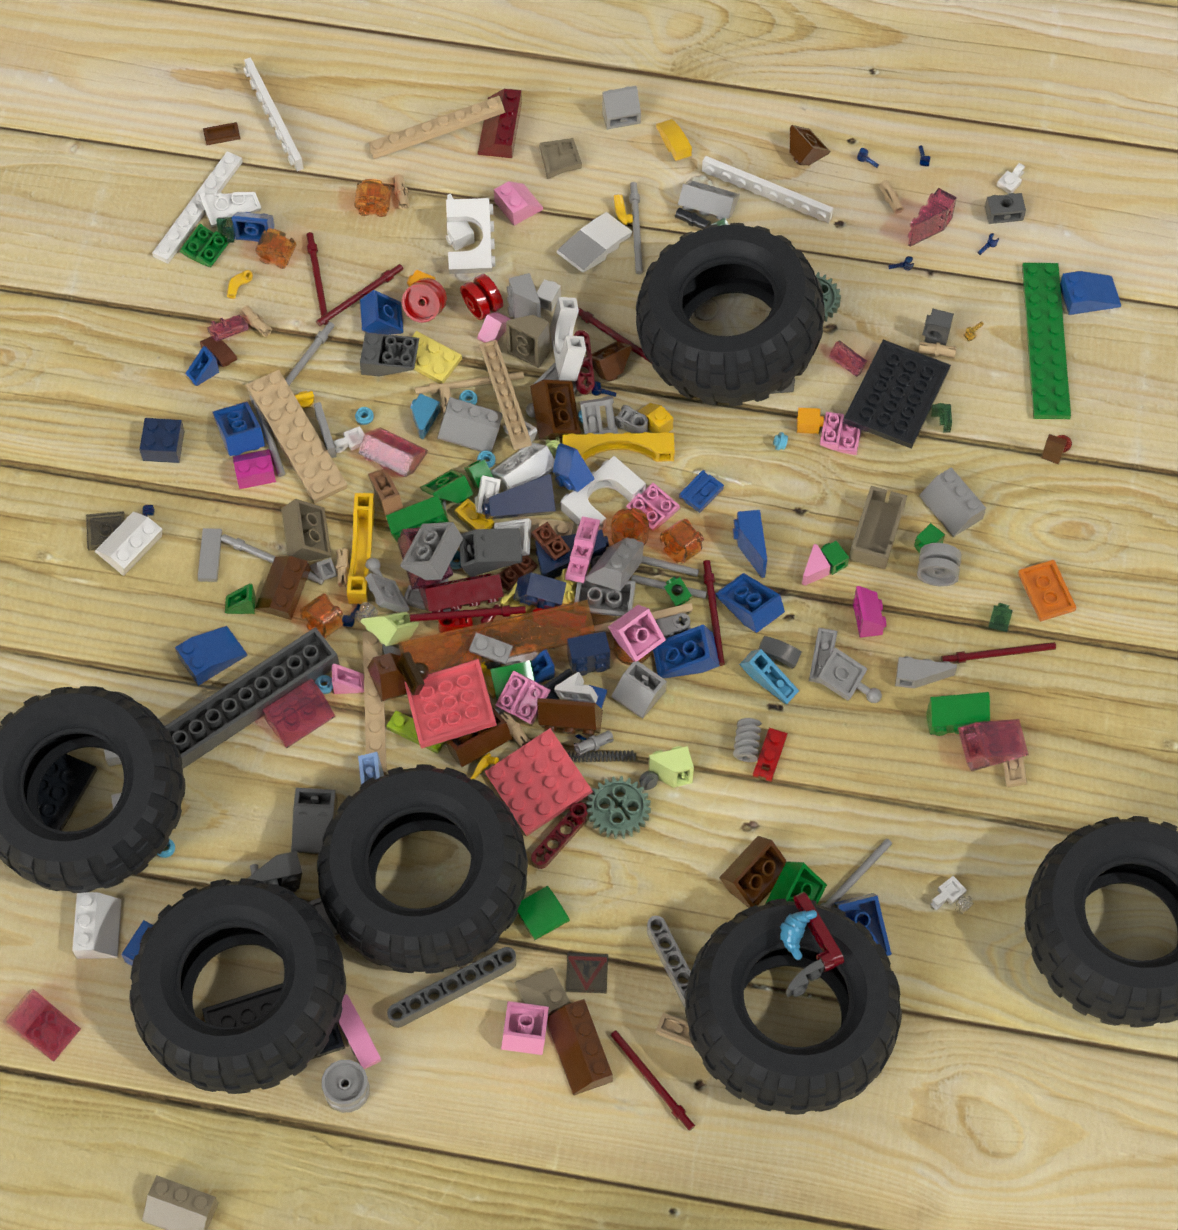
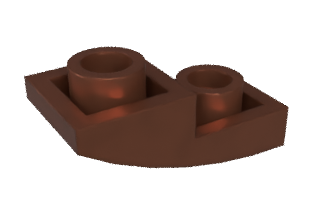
M213 335L200 341L201 348L206 346L216 358L217 364L221 367L228 366L237 360L234 352L218 336Z
M548 522L531 533L554 561L570 551L562 537L555 533Z
M528 555L522 556V562L510 565L498 573L500 574L502 586L507 591L511 590L519 577L533 572L538 565Z

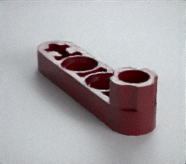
M578 330L574 336L584 337L585 354L587 355L583 359L581 367L587 368L588 373L579 371L576 387L579 393L588 395L592 392L595 385L590 337L587 332ZM585 379H586V386H587L588 388H586L585 385L583 384Z
M584 803L572 804L567 815L533 851L531 862L535 868L543 869L547 867L587 822V806ZM563 826H569L572 831L566 835L561 833L560 829ZM551 840H556L559 846L551 849L547 844ZM545 849L547 853L544 855V862L541 860L537 862V856L541 857Z
M805 892L794 896V902L799 912L816 911ZM817 912V917L810 919L807 926L823 951L817 954L816 958L817 961L821 959L824 965L823 971L826 972L844 963V958Z

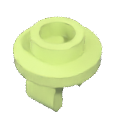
M556 437V440H546L545 446L548 447L552 456H556L557 447L561 443L559 437Z

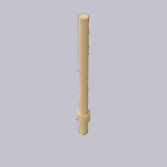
M509 373L510 380L524 379V373ZM490 377L441 384L435 382L429 383L428 386L415 387L416 395L424 393L436 394L444 387L458 389L492 383Z

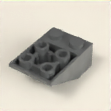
M365 332L360 358L361 375L380 377L414 370L419 338Z
M519 528L475 529L461 534L463 537L460 543L461 568L470 577L522 562Z
M296 788L293 807L291 852L319 854L322 849V839L331 819H334L336 816L338 800L336 790Z
M297 851L276 855L248 877V879L263 881L267 885H278L292 892L297 891L300 888L302 869Z

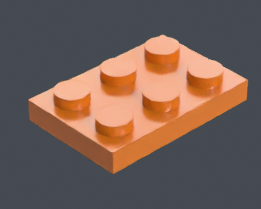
M1055 560L1018 571V575L1040 622L1076 611L1077 607Z

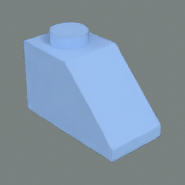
M378 752L358 756L361 784L372 777L376 780L384 776Z

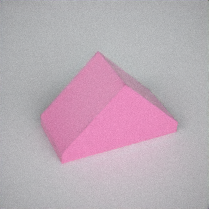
M499 312L487 314L477 339L484 343L496 339L498 341L506 332V322L510 318Z
M816 544L813 545L803 575L802 585L805 586L828 576L830 572V565Z
M332 664L334 694L363 693L364 674Z

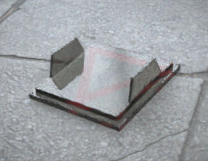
M567 952L566 992L607 994L608 954Z

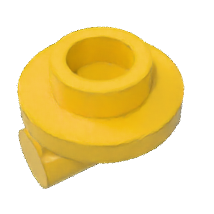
M302 391L295 395L302 408H308L314 403L313 391Z

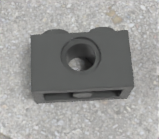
M1022 193L988 196L985 203L988 223L1023 221L1026 208Z
M932 309L931 315H927L922 334L925 336L924 342L933 344L938 342L941 345H946L954 313Z

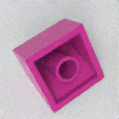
M269 449L233 456L239 489L276 482Z
M856 586L853 608L859 637L882 635L884 628L887 626L886 618L881 613L883 610L882 600L878 599L877 592L862 586Z

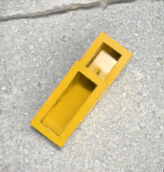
M673 119L656 124L668 152L672 153L675 161L692 156V146L682 129Z

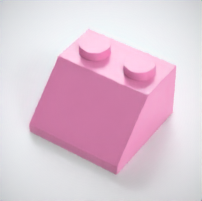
M508 181L494 189L495 203L514 226L543 210L542 205L522 183Z
M640 605L635 606L608 626L616 642L634 662H637L666 640L649 608Z
M508 1001L501 1050L542 1055L549 1007Z

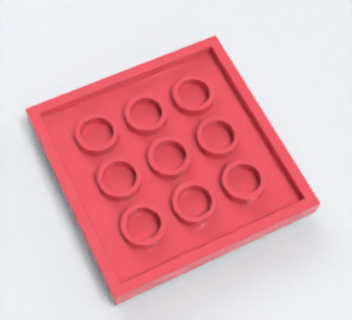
M479 659L428 674V677L423 680L425 684L418 695H412L407 683L404 682L421 749L497 725Z
M551 728L485 771L526 836L570 808L572 804L593 793Z

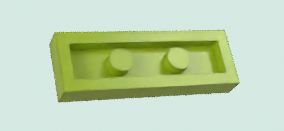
M395 711L386 725L387 730L419 745L413 718ZM444 742L425 748L438 754Z

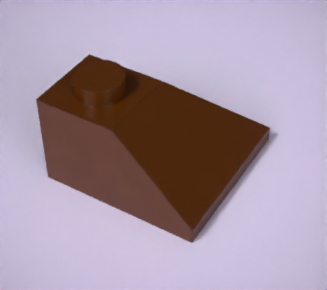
M791 125L790 153L797 164L809 166L831 152L809 128Z
M616 341L592 353L593 368L601 379L613 381L618 378V375L623 373L632 350L631 345Z
M393 653L373 657L367 667L381 702L407 695L404 683L406 681L397 664L401 656Z

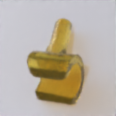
M980 322L972 328H966V333H964L966 340L972 341L976 337L975 332L984 323Z

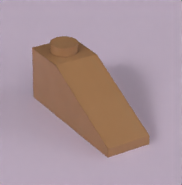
M386 468L369 473V479L385 517L388 514L403 509L400 494Z

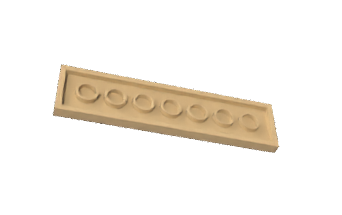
M280 370L246 384L248 392L314 504L347 489V483Z

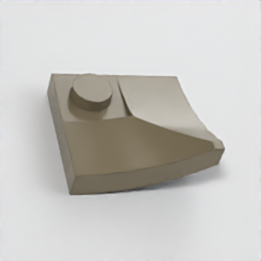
M573 138L540 142L539 148L547 179L567 171L582 168V162Z
M553 968L514 982L524 1003L549 1007L548 1016L563 1006L571 1004Z

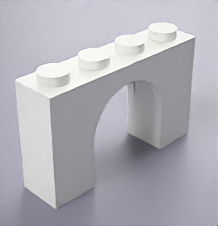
M489 198L446 200L447 222L469 221L478 225L483 232V239L475 249L471 251L448 252L449 274L492 272V267H495V256L491 254V249H495L494 238L491 239V232H494V221H490V215H493V204H489Z
M558 297L549 328L559 380L577 381L586 352L584 337L573 336L574 325L579 312L576 298Z
M615 456L610 460L604 461L597 471L592 472L595 478L579 492L572 491L562 498L561 511L578 526L583 516L599 519V530L606 528V518L588 500L594 491L601 488H611L618 491L630 502L638 493L642 494L646 490V483Z

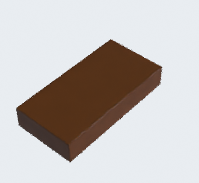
M237 122L203 128L206 146L241 139Z
M1049 434L1041 458L1059 465L1067 440Z

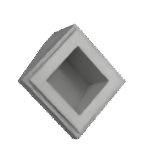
M331 558L310 565L311 570L321 581L337 576Z

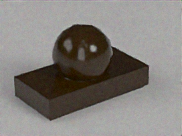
M405 652L397 664L412 695H418L425 684L423 680L428 677L429 670L424 663H415L410 652Z

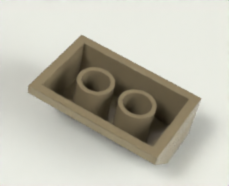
M535 315L507 320V353L539 368L550 353L549 322Z
M294 499L281 509L288 556L306 561L326 559L332 556L324 507Z
M156 1175L147 1196L142 1221L164 1230H208L219 1202L215 1196Z

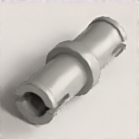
M607 730L597 736L591 735L587 740L574 744V747H577L574 750L578 756L591 750L596 751L600 746L613 742V734Z

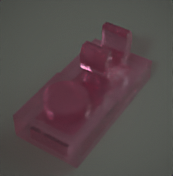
M240 315L226 320L220 318V323L216 324L215 321H212L211 326L207 327L208 333L216 342L248 330V324Z
M840 340L835 343L829 355L831 359L856 377L860 376L867 363V360Z

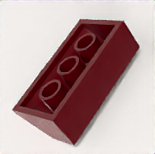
M504 88L488 97V99L500 96L505 113L484 120L478 155L502 158L513 157L522 106V90Z
M487 573L419 587L425 609L428 612L432 611V613L443 612V609L450 608L451 611L462 609L461 605L469 604V607L481 605L480 601L485 600L488 603L498 602L500 597H504L500 574Z

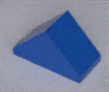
M203 346L185 373L195 386L200 385L219 373L217 360L206 346Z
M544 649L531 661L535 682L539 684L555 678V666L548 651Z

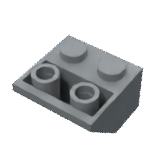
M628 86L602 92V114L607 130L641 124L637 86Z
M639 661L633 662L622 675L612 694V698L643 719L666 692L667 681Z

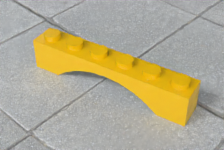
M625 432L623 434L587 433L576 435L571 433L562 435L563 444L577 449L584 461L598 453L610 450L638 452L655 462L674 461V433Z
M355 493L352 555L347 583L349 604H368L369 584L365 577L370 572L365 567V563L371 558L375 513L374 493Z

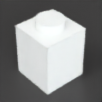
M544 279L537 291L541 308L552 312L558 297L561 296V285Z

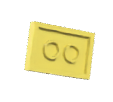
M416 331L412 336L419 338L414 370L439 384L444 383L462 360V355Z

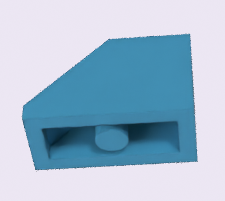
M419 394L418 398L412 401L411 409L418 434L424 440L441 410L439 401Z

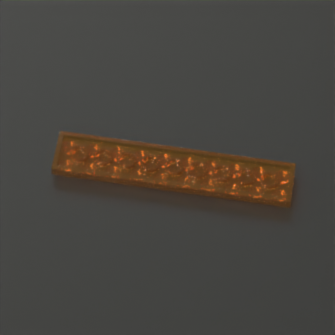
M588 600L399 642L398 644L401 656L405 652H410L414 662L424 663L428 667V674H432L479 659L480 664L494 662L469 652L476 632L512 645L513 648L509 658L567 645L568 638L593 634L595 629Z

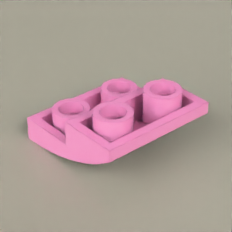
M826 412L820 445L834 451L857 455L861 429L843 423L844 414Z
M653 482L642 494L638 493L626 506L653 531L680 509V505Z
M513 671L496 706L529 724H533L538 715L537 698L546 699L550 689Z

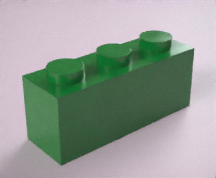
M438 495L386 515L391 534L396 542L405 541L409 537L417 535L422 524L449 522L444 504Z

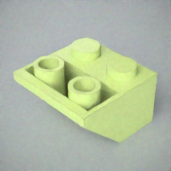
M407 612L382 614L363 618L360 621L369 632L379 639L381 644L386 646L408 642L419 625L417 621L410 622V614Z
M677 746L669 751H656L652 753V755H649L648 771L656 773L658 780L673 788L693 783L694 766L688 746Z

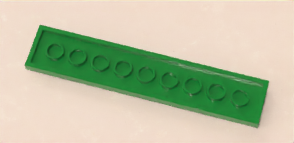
M1023 263L1022 277L1033 419H1070L1071 407L1059 263Z

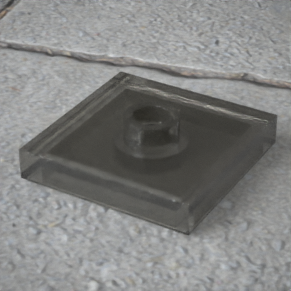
M124 511L86 514L88 551L96 550L124 522Z

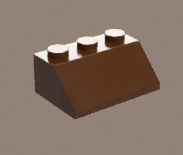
M543 379L530 386L539 439L555 440L556 437L562 438V435L571 433L581 434L572 381Z
M293 556L275 557L255 609L292 620L311 570L308 561Z
M537 698L539 725L544 728V731L549 728L553 732H556L557 729L563 730L567 734H575V731L583 732V735L588 736L600 733L603 710L596 703Z
M493 707L496 726L444 742L452 757L461 767L512 739L507 722Z
M757 836L719 879L727 890L748 908L755 905L758 906L772 891L787 860L771 839Z

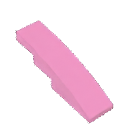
M582 516L575 536L565 580L584 583L600 526L599 519Z
M347 994L344 995L342 1000L343 1009L338 1024L359 1064L366 1069L381 1062V1058Z

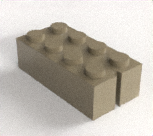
M875 486L870 487L851 546L849 560L886 569L905 508L907 495L891 491L889 501L885 503L887 490Z

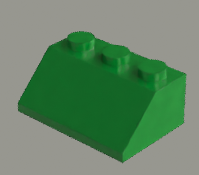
M989 692L930 697L926 712L929 734L943 736L947 733L963 734L967 731L983 732L988 730L990 724Z
M787 861L766 903L776 899H786L787 902L794 901V896L805 892L810 900L817 901V905L827 884L804 862Z

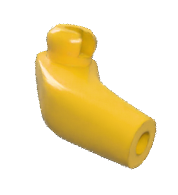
M614 195V206L618 219L623 225L632 223L633 216L632 214H626L623 195Z
M245 270L230 279L227 290L228 298L235 299L238 288L253 279V273L250 270Z

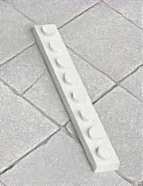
M251 57L245 59L246 67H243L246 77H250L251 87L253 90L256 89L257 99L263 103V111L265 115H269L270 125L275 127V134L277 139L282 141L283 151L285 153L288 152L290 165H294L297 171L302 170V158Z
M228 151L225 153L152 252L154 258L169 264L206 213L199 193H221L242 164L241 157Z
M705 156L703 159L702 172H705L707 175L715 176L724 182L732 183L739 188L749 190L756 195L776 201L788 208H793L803 214L815 217L820 221L829 223L832 219L833 207L708 156Z

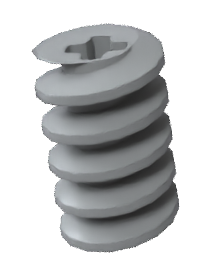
M743 718L737 722L735 749L733 751L736 759L749 763L758 760L755 755L759 752L756 749L759 747V742L757 741L760 739V735L758 733L761 732V728L757 726L762 725L759 720Z

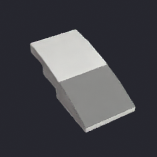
M605 212L573 235L557 250V254L584 273L605 261L607 254L618 249L619 244L630 238L633 231Z

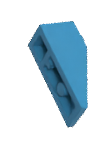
M762 649L751 651L739 664L754 681L784 704H788L799 692L796 686Z

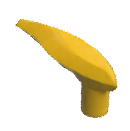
M490 753L486 754L479 761L470 779H476L489 764L496 765L499 762V758L491 756Z

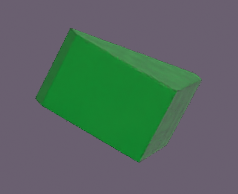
M249 583L226 595L225 613L255 614L256 596L253 584Z

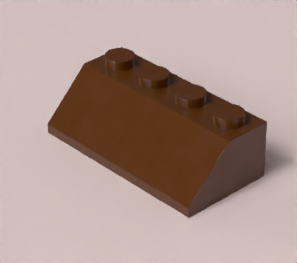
M585 999L565 1005L547 1018V1025L573 1096L613 1082L612 1071Z

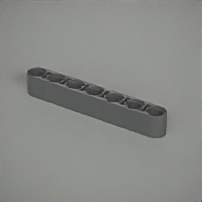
M510 947L501 948L392 1004L387 1011L389 1023L395 1028L403 1027L511 971L516 966L515 951ZM505 956H510L512 960L509 962H504L502 958ZM491 965L494 969L492 971H485L484 967ZM468 975H474L476 977L472 981H468L465 979ZM451 984L458 986L455 990L447 989ZM431 994L439 995V998L436 1000L429 999ZM419 1003L421 1006L418 1009H412L411 1005ZM394 1013L402 1014V1017L399 1019L392 1018Z

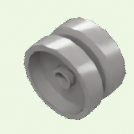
M944 543L924 545L920 549V563L917 570L918 578L932 586L954 585L959 579V567L962 556L960 550Z
M339 1060L332 1063L322 1076L324 1096L327 1103L334 1110L342 1113L353 1112L360 1109L366 1103L370 1094V1085L364 1068L357 1062Z

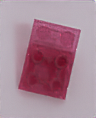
M940 188L935 193L930 194L926 206L923 205L918 213L919 216L917 218L914 217L910 223L911 230L908 234V246L911 247L945 230L953 218L956 196Z
M1019 719L976 722L958 728L966 762L971 771L1029 755Z
M34 989L29 990L2 1022L53 1062L81 1030V1028Z

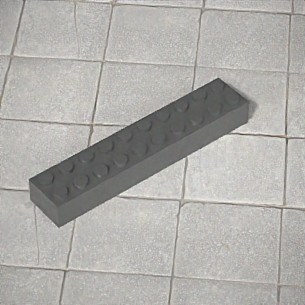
M316 627L165 726L180 752L183 769L315 682L318 677L330 672L332 664L340 665L337 653Z

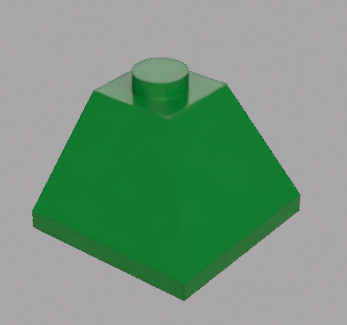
M452 469L420 487L422 491L430 495H438L441 499L455 503H463L470 496L474 495L465 475Z

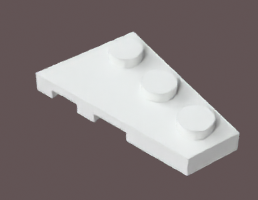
M233 192L228 194L199 193L211 227L231 221L232 216L237 212L254 213L261 210V205L255 192Z

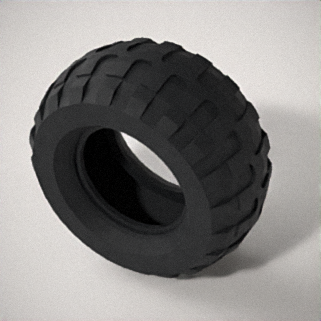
M744 223L705 226L703 230L695 233L692 231L682 235L677 243L666 246L660 252L658 260L652 262L648 267L636 302V326L641 348L645 357L652 363L654 370L666 384L674 386L681 395L689 399L694 397L700 398L704 404L708 405L729 403V406L743 405V402L752 400L759 402L769 398V394L776 390L781 392L788 388L795 376L803 374L812 356H814L822 338L825 319L822 287L804 254L800 250H796L791 241L782 235L774 236L770 233V229L761 226H745ZM729 293H743L754 296L771 308L769 315L757 327L733 336H717L703 332L689 321L691 315L702 303L715 296Z
M97 686L52 689L49 694L43 696L36 695L23 702L24 706L15 713L10 712L0 722L2 725L0 727V860L19 876L48 890L70 891L72 893H86L97 888H110L124 882L123 879L133 874L137 875L149 866L148 863L156 854H161L165 849L172 830L176 829L182 813L181 803L185 796L186 788L180 752L169 731L155 714L146 706H143L124 693L108 691L103 687ZM88 747L102 748L118 755L124 772L123 789L116 806L107 817L96 825L79 831H59L45 825L39 812L38 792L45 773L55 761L71 751Z
M419 764L416 768L403 769L402 767L393 768L387 771V775L381 776L376 780L372 777L361 784L359 791L353 796L349 795L341 803L337 810V815L328 824L322 839V849L317 859L319 895L327 916L340 937L349 947L355 949L368 961L376 965L390 967L393 971L402 973H414V971L425 972L426 974L444 972L443 969L456 965L458 967L466 965L473 961V957L483 951H488L498 942L500 935L515 920L518 914V907L525 896L527 887L528 858L524 839L510 808L494 794L492 789L474 778L470 779L466 774L455 769L446 767L444 770L428 764ZM420 831H437L448 834L460 841L471 854L469 872L459 890L444 902L427 908H406L390 902L376 889V872L380 860L391 845L402 837Z
M1133 816L1128 819H1119V817L1103 819L1096 822L1095 825L1084 826L1067 835L1065 840L1055 845L1048 852L1037 869L1025 902L1026 919L1024 924L1026 938L1032 948L1031 955L1039 972L1047 978L1050 988L1059 998L1063 996L1068 1002L1073 1004L1072 1008L1085 1016L1090 1014L1101 1019L1100 1022L1108 1025L1118 1026L1124 1024L1134 1028L1149 1027L1159 1022L1161 1024L1178 1020V940L1176 948L1163 957L1143 961L1128 959L1113 953L1095 937L1088 924L1085 912L1086 898L1094 891L1112 884L1136 885L1152 892L1166 904L1174 917L1178 934L1177 826L1165 821L1161 824L1150 822L1148 817Z
M241 878L240 881L231 882L230 880L222 879L210 882V886L200 890L195 887L182 894L183 899L176 902L173 906L168 904L158 914V920L153 927L147 928L141 939L139 953L135 955L133 960L129 1001L136 1023L135 1026L142 1041L156 1060L174 1077L205 1091H225L228 1094L249 1093L254 1089L261 1088L264 1090L280 1084L281 1080L286 1079L292 1074L296 1076L307 1067V1063L315 1055L318 1056L329 1041L332 1029L334 1030L338 1024L343 1009L342 1000L346 992V976L342 952L332 930L309 902L297 897L287 888L273 884L267 885L263 881ZM254 945L269 949L283 959L284 981L281 992L271 1008L261 1017L237 1027H218L196 1017L193 1008L194 986L200 972L213 957L232 947Z
M776 899L759 907L757 905L736 914L732 920L723 923L711 934L709 940L697 954L690 972L686 990L685 1015L689 1026L690 1040L694 1049L701 1056L706 1070L716 1080L719 1079L726 1086L725 1089L740 1100L743 1098L754 1103L756 1108L765 1111H784L785 1114L791 1115L805 1114L808 1111L822 1112L833 1109L840 1103L855 1098L882 1072L893 1052L901 1025L900 986L894 971H891V963L883 947L880 944H876L872 939L870 931L859 921L855 923L847 918L846 912L833 906L829 909L816 905L817 901L811 900L812 904L844 958V963L826 972L823 971L820 977L834 992L841 1010V1027L829 1039L808 1047H792L777 1043L765 1036L754 1025L745 1006L744 990L756 976L776 967L791 966L805 969L817 961V954L823 952L807 925L799 944V950L802 953L800 960H796L792 953L784 946L783 941L780 940V926L782 922H785L789 914L799 912L794 901L787 902L786 899Z

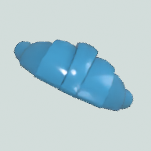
M815 910L789 914L785 922H782L780 926V940L783 941L784 946L792 953L796 960L802 958V953L799 950L800 940L803 937L807 923L810 922V919L817 917Z

